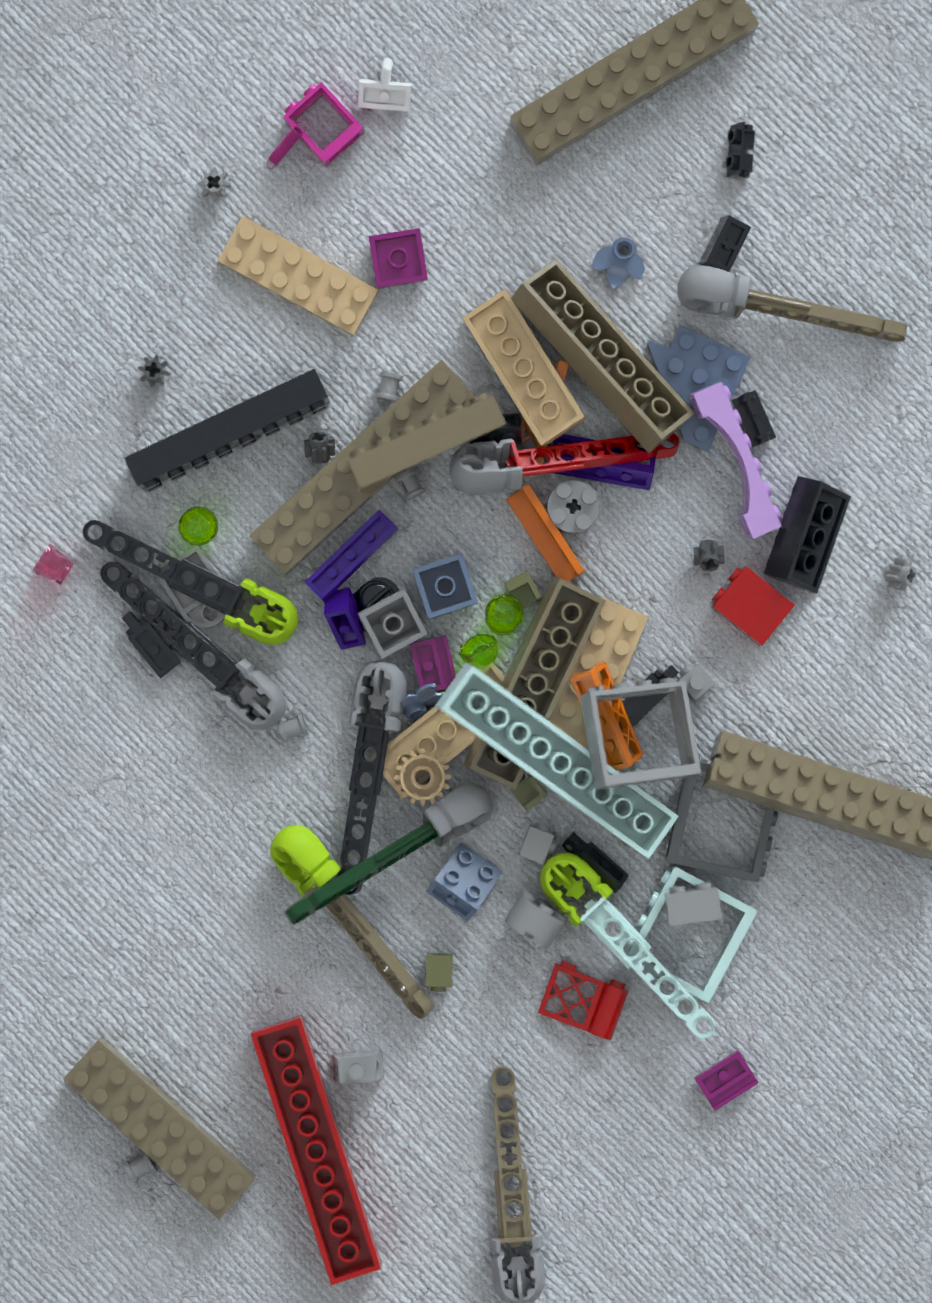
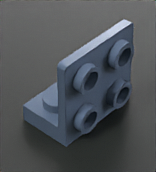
M460 843L426 892L466 921H469L501 876L502 871L463 843Z

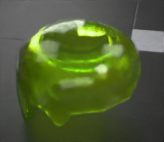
M191 507L179 518L178 531L182 539L190 545H205L213 540L218 533V520L215 514L206 507Z
M508 593L495 595L485 607V622L489 629L498 635L513 634L523 621V606L517 597Z
M477 634L469 638L465 644L460 645L461 652H459V655L464 663L470 664L475 668H485L496 660L499 652L498 642L494 635Z

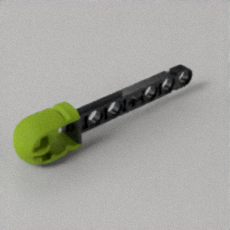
M91 520L85 524L83 536L88 542L99 548H106L108 552L171 582L169 587L225 614L224 625L232 629L239 627L240 633L267 645H280L288 641L295 633L299 620L297 609L283 595L265 586L258 588L257 583L248 578L238 585L185 558L179 561L125 533L113 531L114 528L100 521ZM99 525L102 529V535L100 538L93 540L89 537L88 531L91 526ZM118 536L123 537L126 543L121 551H115L111 546L112 540ZM139 548H145L149 553L148 559L144 562H137L134 554ZM154 553L158 554L155 559L164 563L166 559L169 560L170 571L165 570L163 573H160L161 568L155 564H152L151 569L148 568L154 559ZM192 571L195 574V581L191 585H184L182 583L181 575L183 572ZM209 582H215L218 585V593L212 597L204 593V587ZM246 590L250 591V594L257 598L262 597L269 600L268 604L271 607L278 608L280 606L284 609L283 612L277 609L271 612L267 610V604L265 603L262 605L254 604L249 613L254 618L256 624H259L260 621L266 623L267 629L272 631V634L266 633V629L260 625L254 628L239 617L233 618L236 610H242L246 602L243 599Z

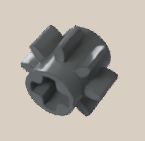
M155 355L154 360L150 361L144 357L146 362L144 367H138L141 372H144L140 380L144 382L149 379L151 388L157 382L164 386V377L171 376L170 372L164 369L169 363L164 361L160 364L158 355ZM157 365L161 372L160 374L156 373L152 377L148 371L149 369H154V366Z
M322 431L310 434L309 440H304L305 457H311V461L316 464L328 462L330 456H335L334 438H328V434Z
M715 540L701 541L699 547L693 548L694 565H700L703 571L711 572L717 570L719 564L725 563L724 546H718Z

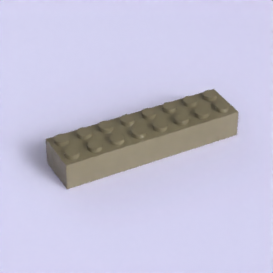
M554 259L524 281L510 298L648 453L672 436L694 415L692 409L557 259Z
M552 577L503 679L501 687L549 721L605 600L561 578ZM477 736L463 763L468 768L515 790L524 773L523 769Z
M103 1037L97 1040L63 1078L65 1082L218 1220L255 1180L256 1175Z

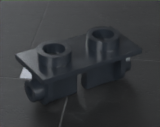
M740 122L730 126L727 136L729 151L725 162L727 177L739 174L740 178H749L750 173H752L753 154L745 153V149L754 150L755 130H753V125H745V122Z
M756 390L747 392L732 400L735 409L740 414L743 428L751 441L752 448L776 438Z

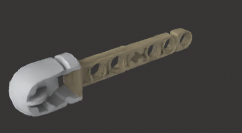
M691 266L681 275L677 285L678 298L681 304L689 310L713 315L724 313L726 317L737 319L743 310L747 309L893 342H902L906 338L907 325L888 319L883 320L875 316L749 289L750 277L743 275L734 277L732 273L718 268Z
M501 1066L493 1071L491 1077L492 1094H496L493 1100L499 1170L494 1171L499 1236L490 1239V1250L494 1253L491 1258L493 1284L499 1297L506 1303H533L541 1295L545 1284L544 1256L539 1251L543 1246L542 1235L534 1234L531 1230L527 1169H522L517 1100L512 1093L516 1092L515 1076L510 1068ZM499 1071H507L510 1074L511 1080L505 1086L499 1085L495 1080ZM502 1097H508L513 1102V1107L508 1112L500 1111L497 1106L499 1099ZM505 1123H510L515 1128V1133L511 1138H504L500 1134V1127ZM516 1141V1146L511 1145V1152L514 1155L517 1154V1159H513L512 1164H507L506 1160H502V1156L506 1155V1145L500 1147V1142L510 1143ZM509 1176H514L519 1180V1186L514 1191H509L504 1187V1181ZM512 1202L519 1204L521 1213L517 1217L508 1216L506 1213L508 1204ZM523 1241H531L532 1245L529 1249L530 1255L533 1257V1266L529 1268V1264L524 1261L523 1255L511 1256V1262L507 1265V1269L512 1270V1278L508 1279L507 1270L502 1267L504 1250L501 1248V1243H511V1248L522 1247L521 1243ZM529 1268L530 1276L534 1278V1284H531L530 1277H525V1269ZM508 1279V1286H505L504 1281Z

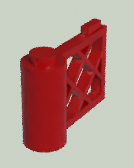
M563 960L561 965L555 964L538 1013L585 1030L598 1037L612 1040L629 992L625 989L626 984L611 979L610 983L577 972L575 971L576 965ZM561 971L569 974L573 985L559 990L555 981L558 972ZM574 977L580 978L582 981L576 983ZM586 981L596 984L597 988L594 996L584 1000L578 985ZM554 986L556 993L550 995ZM575 987L581 1002L567 1007L561 993ZM558 995L564 1009L557 1013L545 1010L548 1000ZM592 1000L588 1009L586 1002ZM583 1004L587 1013L584 1024L573 1020L569 1010ZM566 1012L567 1015H568V1018H567V1017H564V1016H561L560 1014Z

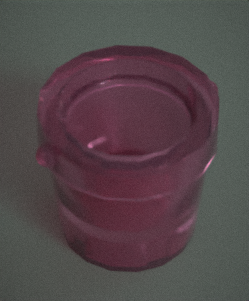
M49 544L32 572L61 585L75 563L58 551L57 547Z

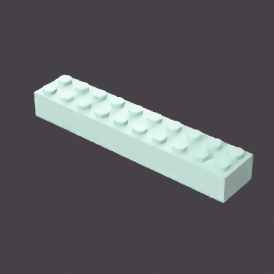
M464 664L435 705L442 712L647 859L651 857L679 817L635 784L595 790L589 750L470 664ZM607 764L609 775L619 774L618 771Z

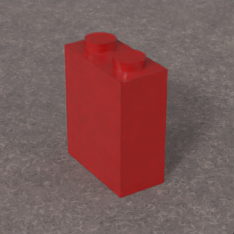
M747 566L743 567L742 570L737 567L728 578L731 583L726 590L720 588L711 599L715 602L711 608L758 646H762L795 605Z

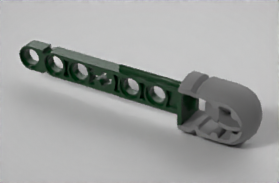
M473 782L462 785L445 796L438 806L433 805L424 810L423 825L325 884L309 896L299 900L290 906L284 914L292 925L299 923L315 911L322 909L431 840H434L441 848L449 843L451 838L460 837L482 823L487 822L492 815L493 803L488 792Z

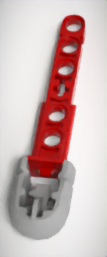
M674 433L665 440L671 442L674 445L673 447L666 448L660 444L650 453L636 448V445L640 443L634 436L517 450L513 439L501 440L499 443L495 441L480 442L463 446L457 450L449 463V472L453 484L463 493L468 495H485L503 492L504 489L508 491L520 490L522 477L646 461L654 456L655 459L672 457L677 453L680 441ZM621 448L624 453L615 454L611 449ZM563 454H569L573 456L574 459L571 461L563 460L560 456ZM543 457L549 462L547 464H539L535 459ZM505 463L506 468L499 469L498 464Z

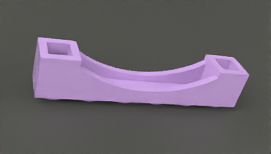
M718 382L689 394L688 397L697 418H705L718 429L730 445L737 459L744 487L743 511L738 514L747 539L757 538L781 527L779 522L782 519L780 511L776 505H772L769 496H772L770 487L766 481H762L760 472H762L761 465L756 457L753 458L750 448H752V444L746 433L743 434L740 424H742V420L738 411L732 408L730 403L732 395L726 385L723 386L722 382Z

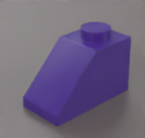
M350 587L336 590L324 602V616L341 650L366 645L363 626L358 615V604Z

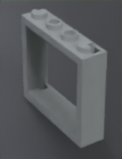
M674 678L661 679L659 684H652L651 680L636 682L634 687H628V683L612 685V689L604 690V686L588 688V693L580 696L595 790L688 778L701 774L685 681L675 682ZM669 693L681 766L609 775L596 702Z

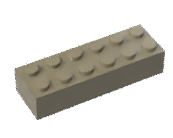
M486 393L470 399L471 405L463 408L462 404H458L445 410L447 416L439 419L437 414L421 421L423 426L414 429V426L411 425L398 431L399 437L393 440L386 436L373 442L375 448L366 451L365 447H361L350 452L351 458L346 460L358 489L505 425L506 422L494 395L487 397Z

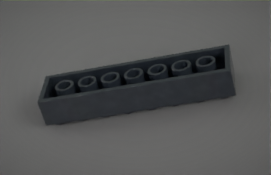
M314 368L126 456L124 459L136 485L142 490L146 489L148 492L162 487L161 482L166 479L174 481L185 476V471L192 467L198 470L210 464L208 460L218 456L221 459L232 454V449L239 445L245 448L257 442L256 437L265 434L266 437L279 432V427L286 423L292 426L304 420L303 415L309 412L315 415L326 410V404H329L330 400Z

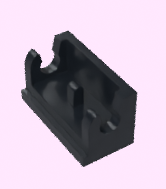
M730 215L721 217L698 264L730 272L751 227Z

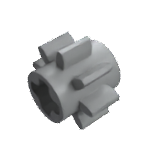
M216 167L209 174L203 171L205 179L198 182L200 187L206 188L202 195L204 197L209 194L212 195L214 202H216L217 196L222 195L226 198L225 188L231 187L230 182H224L228 176L227 173L218 174ZM212 180L219 183L220 187L218 189L215 187L211 188L210 182Z
M895 558L894 563L886 565L884 579L886 582H889L888 587L906 591V585L911 586L914 584L917 573L915 567L911 566L912 561Z

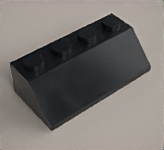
M797 476L783 515L781 527L775 537V542L763 574L817 594L851 496L822 481Z

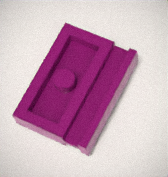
M446 635L411 643L410 648L420 688L426 684L434 683L437 686L436 691L447 689L456 677Z
M738 1050L694 1077L715 1111L759 1083Z

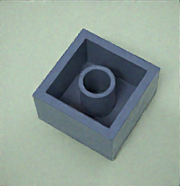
M462 553L412 569L429 620L478 604Z

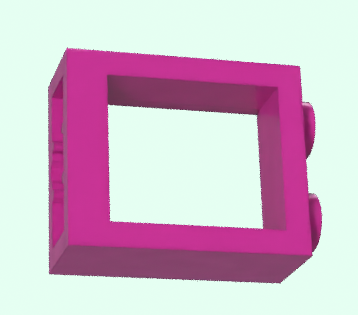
M321 82L317 86L315 84L311 85L304 92L303 95L305 97L301 101L291 103L284 112L286 114L283 116V119L291 129L294 126L300 128L299 125H296L295 121L321 97L331 105L349 127L323 151L319 149L305 132L300 137L301 141L327 167L364 134V129Z

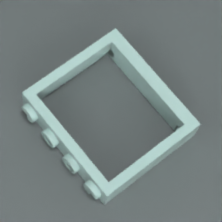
M674 865L671 870L667 868L660 879L663 885L659 892L654 891L647 903V905L651 906L647 915L642 914L636 923L635 928L639 929V934L644 939L646 938L665 903L664 893L670 892L669 888L674 886L678 877L694 886L695 884L706 882ZM719 889V899L741 910L742 913L702 988L699 989L673 975L690 994L707 1003L710 1002L758 912L753 907ZM628 941L624 951L628 956H635L639 951V947L636 942ZM646 961L643 963L644 969L659 977L666 975L662 970L658 975L654 970L656 965L653 963H647Z

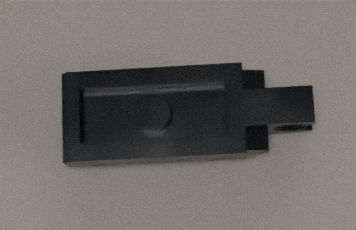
M131 611L122 617L123 621L130 628L125 632L128 635V639L160 678L164 677L181 663L180 659L146 619L142 618L139 621Z
M670 665L662 674L656 670L645 680H651L652 684H659L661 679L674 678L679 672ZM667 694L624 699L622 703L632 727Z
M572 832L561 845L567 853L578 855L600 876L601 883H606L614 893L622 887L629 877L621 867L591 841L586 843L575 832Z

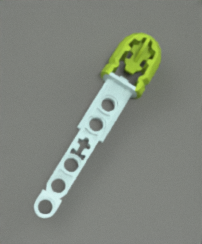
M558 853L546 861L541 869L540 882L542 890L551 902L563 914H568V920L575 927L584 922L627 969L632 967L680 1019L687 1021L685 1025L697 1037H710L716 1027L714 1019L703 1007L699 1010L698 1003L694 997L651 953L649 949L652 946L610 903L608 898L613 893V890L606 883H601L600 876L583 859L575 854ZM570 864L577 869L576 875L578 877L584 876L592 884L591 888L603 896L599 901L591 899L584 906L587 910L582 917L577 913V908L574 905H570L564 899V891L562 889L556 890L552 884L553 881L558 887L563 885L568 890L565 895L567 897L573 896L577 900L586 892L583 888L584 881L582 879L577 881L572 876L575 871L569 866ZM609 922H616L620 925L621 931L618 936L611 937L606 933V925ZM634 941L637 943L639 951L635 956L625 954L624 945L626 942ZM645 961L647 963L653 961L656 964L654 970L658 975L661 970L666 974L659 978L655 985L651 982L655 977L650 972L647 974L643 973L645 968L643 963ZM664 980H671L675 985V990L670 995H665L660 991V983ZM682 999H688L692 1002L693 1010L691 1013L682 1014L678 1010V1003ZM703 1018L711 1023V1030L705 1034L698 1032L696 1029L697 1021Z

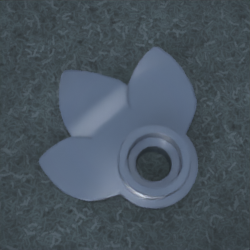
M627 237L618 238L611 247L601 248L594 257L592 264L593 269L606 270V277L612 288H617L624 284L629 276L641 279L644 273V262L636 254V244ZM625 246L628 248L629 253L621 255L619 248Z
M434 683L422 686L415 694H409L401 701V706L404 708L403 715L407 716L409 720L421 718L427 713L426 708L435 706L444 693H436L437 686Z

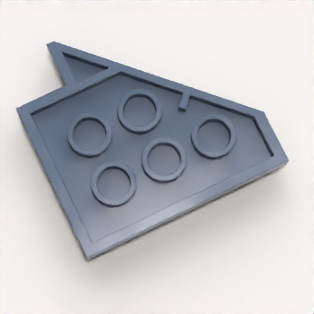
M679 326L670 348H666L651 340L648 341L647 346L657 372L694 412V415L679 429L683 441L708 452L718 429L705 418H697L688 395L712 384L722 382L723 386L726 385L729 388L733 398L751 357L683 326Z

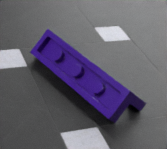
M563 434L553 441V446L558 445V443L571 444L594 441V439ZM636 447L638 450L646 451L644 448ZM621 448L611 449L615 453H624ZM563 454L560 456L563 460L571 461L574 459L573 456L569 454ZM655 456L651 458L649 465L631 462L556 472L554 474L650 491L656 459Z
M379 509L305 583L325 602L399 529Z

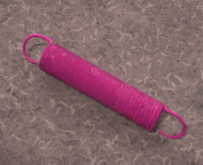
M297 126L291 129L269 156L268 161L270 160L275 165L272 168L268 167V169L271 170L279 164L306 131V126L303 132Z

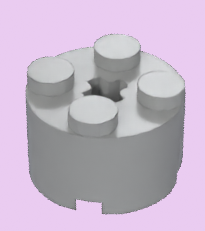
M572 480L559 484L552 491L546 510L560 532L574 535L586 531L594 524L599 514L600 504L596 492L588 484ZM572 501L577 502L576 506L580 507V511L576 510L574 514H570V509L566 508V504L570 505Z
M524 890L507 915L505 922L521 935L532 939V942L548 949L568 918L556 910L553 911L550 908L551 905L541 898H536Z

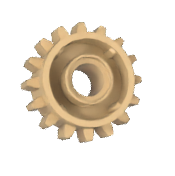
M424 749L420 750V755H416L412 750L410 751L411 758L407 759L403 756L401 759L405 764L403 766H396V769L401 771L400 775L394 776V779L401 782V784L396 786V789H404L405 792L402 798L404 799L408 795L411 796V804H414L416 799L420 800L421 806L425 805V800L427 799L434 804V797L436 795L441 798L444 797L441 792L442 788L449 789L450 787L445 783V780L451 779V775L444 772L449 768V765L442 766L443 757L440 756L435 759L433 750L429 755H425ZM417 771H428L430 781L424 785L417 783L415 780Z

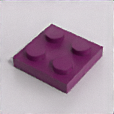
M420 228L369 236L377 289L428 281Z

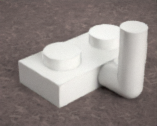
M390 58L383 60L380 81L360 79L358 108L410 111L411 83L391 82L393 61Z

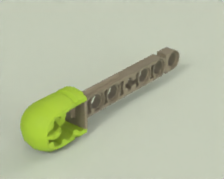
M287 826L280 830L271 842L270 855L272 860L291 883L297 884L296 889L302 897L310 895L334 880L333 877L341 870L334 860H329L330 854L324 845L305 826ZM344 894L326 905L393 991L403 999L402 1002L417 1018L424 1019L433 1010L431 1000L421 988L419 989L413 977L348 896Z

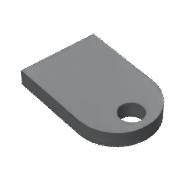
M199 545L194 546L176 558L179 561L185 558L216 573ZM168 564L163 566L160 573H163L165 570L170 571L171 566ZM192 571L183 572L181 575L182 583L184 585H191L195 581V574ZM156 576L182 617L188 623L191 621L198 628H211L224 620L225 614L219 612L215 620H207L204 616L207 605L169 587L171 582ZM215 582L207 583L204 587V593L209 597L215 596L218 593V585Z

